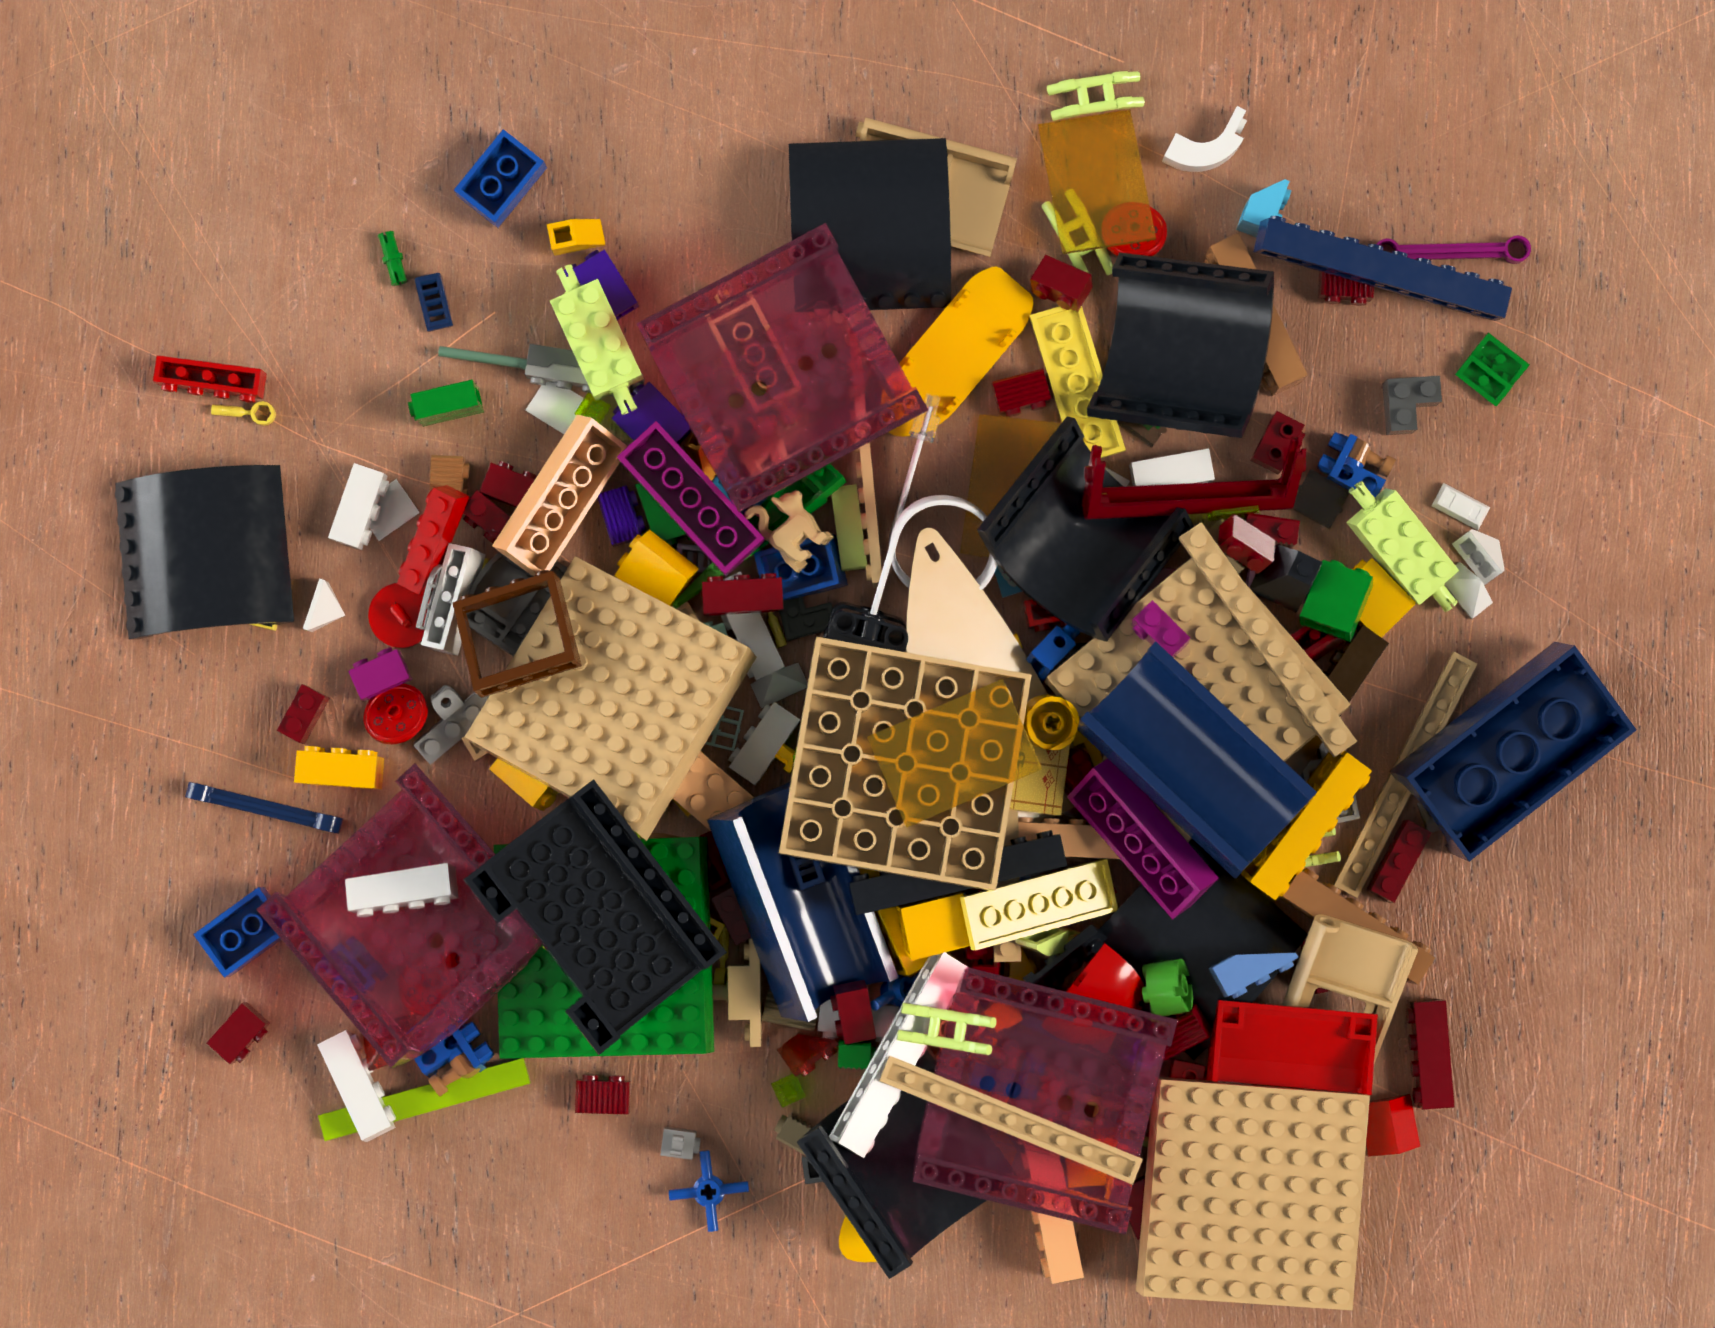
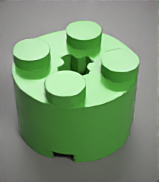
M1183 959L1143 965L1142 970L1146 980V987L1142 988L1144 1002L1150 1003L1153 1017L1181 1014L1192 1010V984H1187L1185 976L1190 975Z

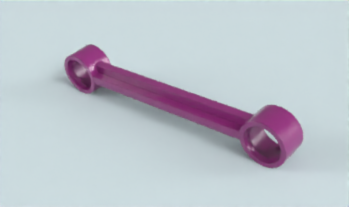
M1520 235L1513 236L1506 242L1398 245L1396 241L1386 238L1376 244L1380 246L1384 244L1390 245L1394 251L1407 253V258L1414 260L1416 258L1429 260L1504 258L1511 264H1519L1531 252L1530 242ZM1518 241L1523 244L1525 248L1524 256L1520 259L1512 257L1508 252L1509 243Z

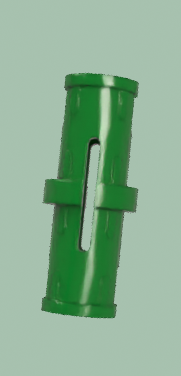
M386 231V235L383 233L378 234L384 254L382 258L383 264L387 265L391 285L398 286L400 282L402 284L407 283L408 280L401 261L403 260V255L398 251L394 231Z

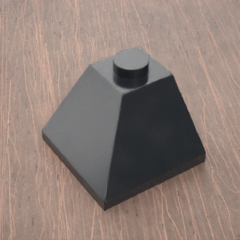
M1275 544L1274 561L1260 573L1255 574L1249 588L1254 594L1297 613L1323 562L1298 550Z

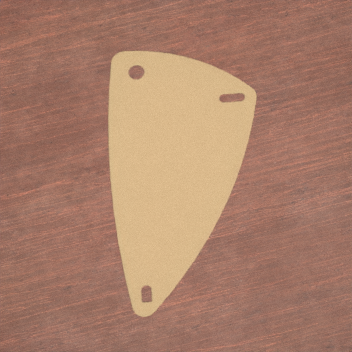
M923 529L917 537L911 571L906 631L908 633L906 652L1032 674L1028 701L1039 695H1048L1005 621L983 589L979 588L980 585L963 562L935 529ZM932 542L940 555L937 562L930 559L924 548ZM1073 743L1068 745V749L1074 748ZM1062 792L1060 814L1075 807L1067 798L1065 792ZM1018 810V817L1033 818V823L1043 822L1044 818L1058 816Z

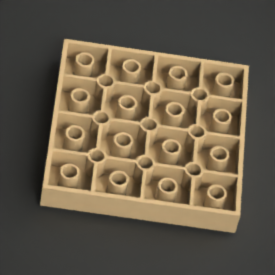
M575 556L560 581L582 666L490 695L465 735V738L478 748L568 798L594 779L635 834L647 841L757 656L748 646ZM551 596L506 670L565 652Z
M1192 558L1138 601L1107 642L1093 638L1046 677L1045 683L1056 696L1064 698L1073 704L1080 720L1087 711L1089 712L1117 687L1152 646L1146 639L1142 640L1135 634L1131 623L1133 618L1153 600L1191 638L1188 645L1174 659L1284 762L1317 735ZM1249 588L1340 716L1351 704ZM1156 805L1183 838L1189 842L1192 838Z
M816 637L778 854L996 891L1032 674Z
M1154 1076L1136 1291L1146 1297L1353 1310L1370 1095Z

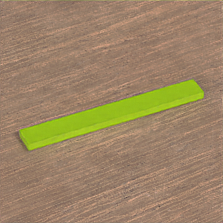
M520 1058L488 1067L471 1078L461 1077L447 1085L448 1091L440 1097L432 1086L427 1084L381 1098L385 1106L389 1105L392 1108L396 1120L393 1121L395 1122L530 1084L531 1081L525 1059ZM346 1107L318 1115L324 1141L358 1132Z

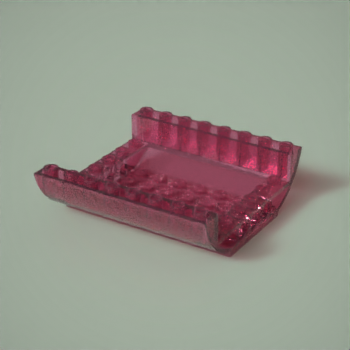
M826 223L637 323L644 342L711 468L738 512L928 411L917 388H912L843 263L838 253V244ZM825 345H833L836 348L837 353L833 358H825L822 355L821 350ZM803 357H809L814 365L812 369L803 371L798 366L799 360ZM754 383H764L767 386L766 393L762 396L753 394L751 388ZM738 394L744 399V403L740 408H732L729 405L728 400L732 395Z
M416 763L395 781L402 790L287 896L276 891L256 909L391 1068L417 1058L446 1037H450L516 976L542 945L516 910L499 923H496L463 879L494 856L495 853ZM449 863L456 867L459 898L450 899V904L434 905V902L424 903V908L409 909L407 907L404 910L399 909L395 913H383V910L373 911V916L357 917V914L348 911L345 879ZM436 934H441L443 937V943L439 948L431 946V938ZM457 953L460 957V962L456 967L450 968L446 963V959L450 954Z
M965 967L950 1010L996 1018L997 1022L994 1028L967 1024L965 1034L966 1041L990 1044L992 1046V1053L990 1055H983L940 1047L934 1074L1140 1157L1166 1045H1172L1177 1020ZM946 1021L943 1037L954 1038L956 1022ZM984 1076H991L995 1081V1085L990 1091H983L980 1088V1080ZM1012 1082L1018 1083L1021 1088L1020 1094L1015 1098L1008 1097L1006 1094V1087ZM1064 1095L1070 1096L1073 1100L1072 1107L1067 1111L1061 1110L1058 1106V1100ZM927 1101L916 1150L913 1182L1126 1235L1132 1207L1128 1205L1132 1184ZM1089 1102H1095L1099 1107V1112L1094 1117H1087L1085 1115L1084 1107Z

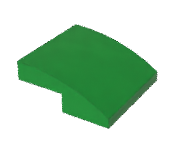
M1488 332L1455 375L1497 407L1530 364Z

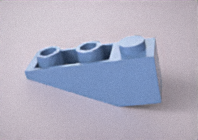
M1296 953L1232 955L1208 969L1223 996L1228 997L1232 995L1233 999L1247 992L1246 986L1254 982L1258 986L1271 979L1269 974L1278 969L1281 973L1293 967L1292 961L1299 957Z

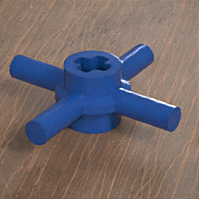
M920 971L911 977L898 975L899 978L891 982H883L880 988V996L870 1002L871 1008L876 1011L888 1004L900 1009Z
M710 1150L699 1151L702 1176L695 1182L694 1187L669 1190V1200L695 1198L706 1209L708 1232L718 1231L716 1205L722 1201L725 1194L749 1192V1183L744 1181L723 1184L721 1179L712 1174ZM706 1184H710L711 1189H716V1193H713L711 1198L707 1196V1193H702V1189H705Z

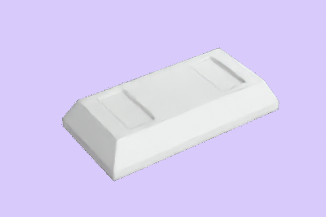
M1445 483L1442 484L1432 504V507L1476 530H1479L1490 509L1489 506Z

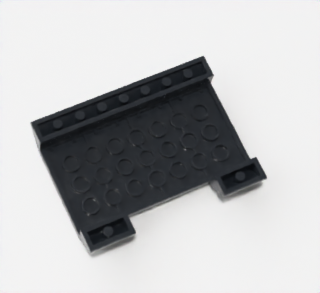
M594 779L463 879L496 923H499L516 910L582 996L565 1012L598 1055L621 1038L620 1035L700 971L707 969L727 953Z

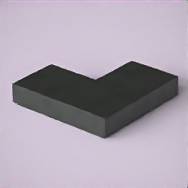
M803 597L783 601L784 611L779 613L787 641L824 632L833 609L832 603L828 602L805 608Z

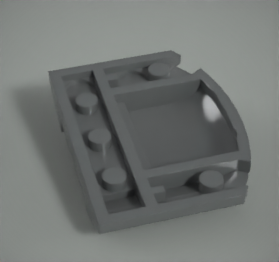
M499 552L480 571L469 594L478 595L484 593L489 587H503L509 585L514 579H528L534 576ZM556 561L550 571H554L561 580L567 567ZM549 587L466 613L470 628L514 657L550 598Z

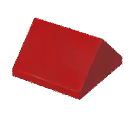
M1410 1094L1369 1101L1366 1137L1368 1157L1400 1154L1421 1147Z

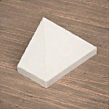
M1471 529L1452 543L1484 585L1505 571L1498 539Z
M1458 562L1455 566L1459 571L1444 586L1458 601L1468 616L1473 619L1493 602L1482 580L1461 562Z
M320 578L303 629L314 632L345 616L329 582Z
M799 663L774 671L750 685L760 707L764 708L766 704L770 705L807 688L808 683Z

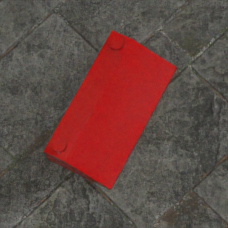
M1218 1000L1208 1055L1207 1080L1372 1095L1378 1014Z

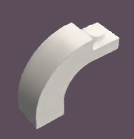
M1237 106L1224 132L1217 139L1210 142H1194L1176 133L1162 162L1176 169L1188 172L1207 171L1222 165L1234 155L1244 139L1236 135L1235 132L1240 134L1247 122L1243 118L1246 110Z

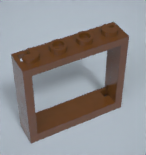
M543 570L528 579H514L509 585L489 587L484 593L464 595L459 601L452 603L473 691L481 698L582 666L561 581L554 571ZM549 587L565 652L482 678L466 613Z

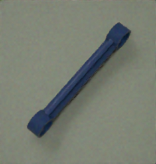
M194 782L188 783L185 795L186 798L338 834L340 833L343 821L341 817Z

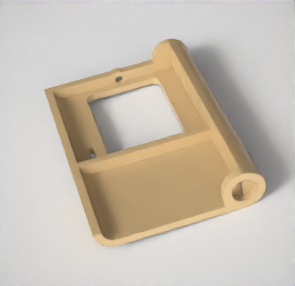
M865 118L864 122L859 121L855 136L860 138L859 141L940 138L870 118ZM946 139L951 247L990 257L1017 158Z
M1315 915L1282 1006L1308 1008L1314 991L1317 988H1323L1364 1001L1366 1006L1363 1013L1378 1014L1375 1064L1418 948L1409 941L1327 915Z

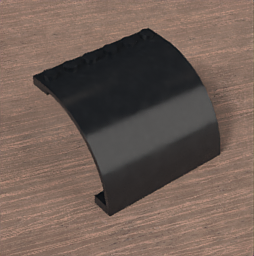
M946 138L789 144L795 313L946 308L951 302V232Z
M1120 252L1112 267L1113 277H1119L1111 346L1100 385L1088 404L1087 416L1242 438L1258 397L1267 358L1273 313L1274 272Z
M1067 416L982 522L977 531L1000 568L1028 597L1069 626L1096 639L1107 642L1182 544L1179 537L1192 529L1194 525L1186 509L1177 507L1170 516L1086 520L1082 507L1085 488L1084 468L1089 465L1091 451L1083 441L1085 436L1076 419ZM1105 469L1102 488L1124 487Z
M239 465L187 469L147 475L115 483V498L118 511L117 523L120 534L119 548L122 557L124 602L127 614L126 627L129 640L200 628L261 623L281 625L294 622L280 465Z
M1191 839L1188 842L1219 879L1190 908L1172 919L1147 889L1140 884L1099 929L1108 937L1103 942V945L1104 943L1125 959L1139 975L1145 987L1146 980L1143 976V965L1183 959L1190 975L1185 977L1187 984H1192L1193 1004L1196 1003L1213 1029L1218 1000L1252 1003L1279 973V970L1277 969L1270 973L1271 979L1258 986L1255 982L1246 986L1247 992L1233 999L1232 995L1228 997L1223 996L1208 968L1232 955L1295 953L1308 934L1242 874L1235 879L1197 842ZM1097 952L1091 953L1084 961L1088 963ZM1142 999L1139 1003L1142 1006L1140 1012L1153 1022L1158 1017L1152 1016L1150 1003H1145L1144 999ZM1212 1033L1208 1039L1184 1050V1052L1195 1060L1210 1046Z
M927 1046L926 1052L918 1059L915 1066L951 1080L930 1047ZM902 1090L899 1101L892 1106L887 1115V1123L876 1135L872 1150L864 1158L852 1153L829 1138L849 1100L823 1118L797 1141L889 1279L911 1266L913 1263L911 1257L940 1233L1019 1180L980 1122Z

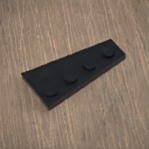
M1091 924L1064 945L1065 952L1051 955L1044 961L1045 966L1042 970L1035 974L1031 971L1023 977L1024 984L1016 990L1013 987L1009 988L1005 992L1012 1001L1030 1011L1038 1008L1044 1003L1045 997L1052 990L1061 987L1065 981L1064 979L1071 972L1078 970L1091 953L1097 952L1102 947L1103 942L1108 937Z

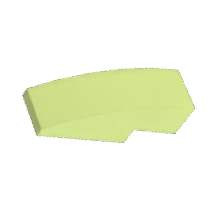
M857 485L841 486L831 494L841 570L865 569L867 558L864 554V535Z
M1062 926L1015 939V943L1023 948L1051 956L1065 952L1064 945L1081 932Z

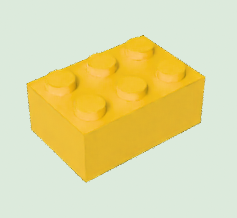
M305 746L304 751L297 750L294 782L382 790L384 758L378 757V752L370 750H358L357 755L351 754V750L343 748H331V753H326L325 748Z

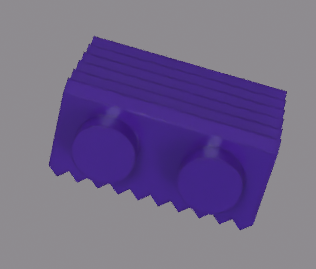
M623 486L598 495V502L613 547L632 542L638 534L643 536L642 531H645L646 527L642 515L637 516L634 509L635 506H638L634 490L629 492L628 487Z

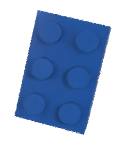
M503 129L456 186L454 192L457 197L495 227L499 228L547 167L541 158Z
M258 887L193 935L223 977L226 978L231 977L295 929L266 888Z

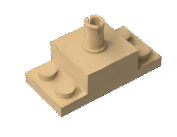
M750 938L749 944H744V960H749V964L729 965L728 981H726V984H712L713 1000H726V1003H728V1020H750V1023L745 1025V1041H750V1047H761L762 965L752 938Z

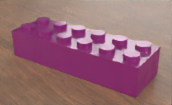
M657 421L617 456L621 464L725 577L765 542L764 537Z
M1108 758L1093 767L1067 796L1071 803L1172 919L1190 908L1219 879L1150 798Z

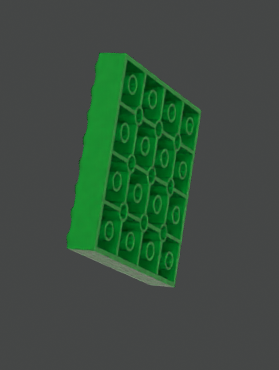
M707 837L652 838L647 841L640 839L710 930ZM508 844L493 845L494 855ZM516 910L499 923H496L500 1059L707 1054L714 1052L712 965L700 971L620 1035L621 1038L598 1055L565 1012L582 995L549 952L543 948L539 939Z

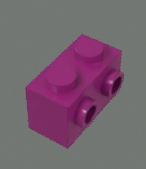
M1153 600L1133 618L1131 623L1133 626L1132 630L1142 640L1146 639L1151 645L1156 641L1173 658L1188 645L1191 639Z
M389 647L378 652V657L371 661L365 658L353 664L354 668L348 672L361 700H369L396 686L413 680L400 650H392Z

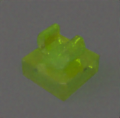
M588 392L574 414L575 416L591 417L601 424L611 405L601 399L596 401L593 394Z
M795 1072L771 1083L782 1108L806 1097Z

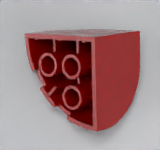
M1104 943L1041 1024L1054 1034L1070 1041L1091 1042L1100 1040L1116 1031L1128 1017L1132 1020L1142 1009L1139 1003L1143 999L1142 988L1145 986L1130 964Z

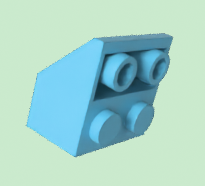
M1284 179L1252 194L1244 206L1236 230L1257 237L1261 221L1270 218V216L1282 217V214L1278 212L1283 210L1288 202L1291 190L1287 189L1290 181Z

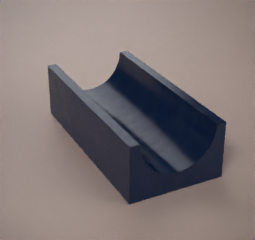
M1156 641L1117 687L1089 712L1087 711L1079 721L1077 730L1235 879L1317 793Z
M1553 642L1392 768L1390 773L1417 798L1434 819L1446 838L1447 844L1445 846L1449 852L1470 862L1637 729L1576 646Z
M790 781L707 819L781 1017L809 1022L818 1018L815 1010L830 1000L831 995H834L833 986L859 980H865L866 985L878 982H891L899 977L875 912L860 915L854 914L848 883L854 882L853 876L860 875L859 869L819 861L826 883L800 891L789 857L778 854ZM812 861L798 866L799 870L813 867L814 863ZM814 872L802 878L803 881H806L818 875L817 872Z

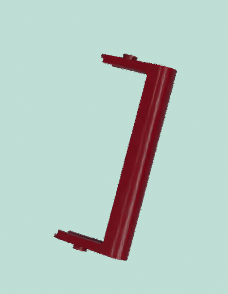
M1303 436L1291 438L1281 477L1276 480L1102 488L1106 462L1101 461L1102 447L1093 445L1089 465L1084 468L1085 488L1082 501L1084 518L1087 520L1170 516L1177 507L1186 509L1188 515L1292 510L1302 472L1306 471V448H1302L1300 451Z

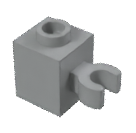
M665 1127L660 1155L692 1160L694 1153L699 1154L701 1138L696 1137L697 1131Z

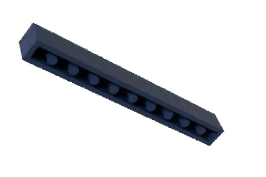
M1270 216V218L1260 222L1254 253L1492 321L1506 317L1512 287L1503 285L1504 282L1501 280L1488 279L1487 281L1480 279V275L1474 272H1464L1463 274L1456 272V268L1453 266L1440 265L1439 267L1432 265V261L1429 259L1416 258L1414 260L1407 258V253L1383 251L1384 247L1380 245L1359 244V240L1356 238L1344 237V239L1335 237L1334 232L1310 230L1311 226L1304 223L1289 224L1286 223L1285 218L1279 216Z

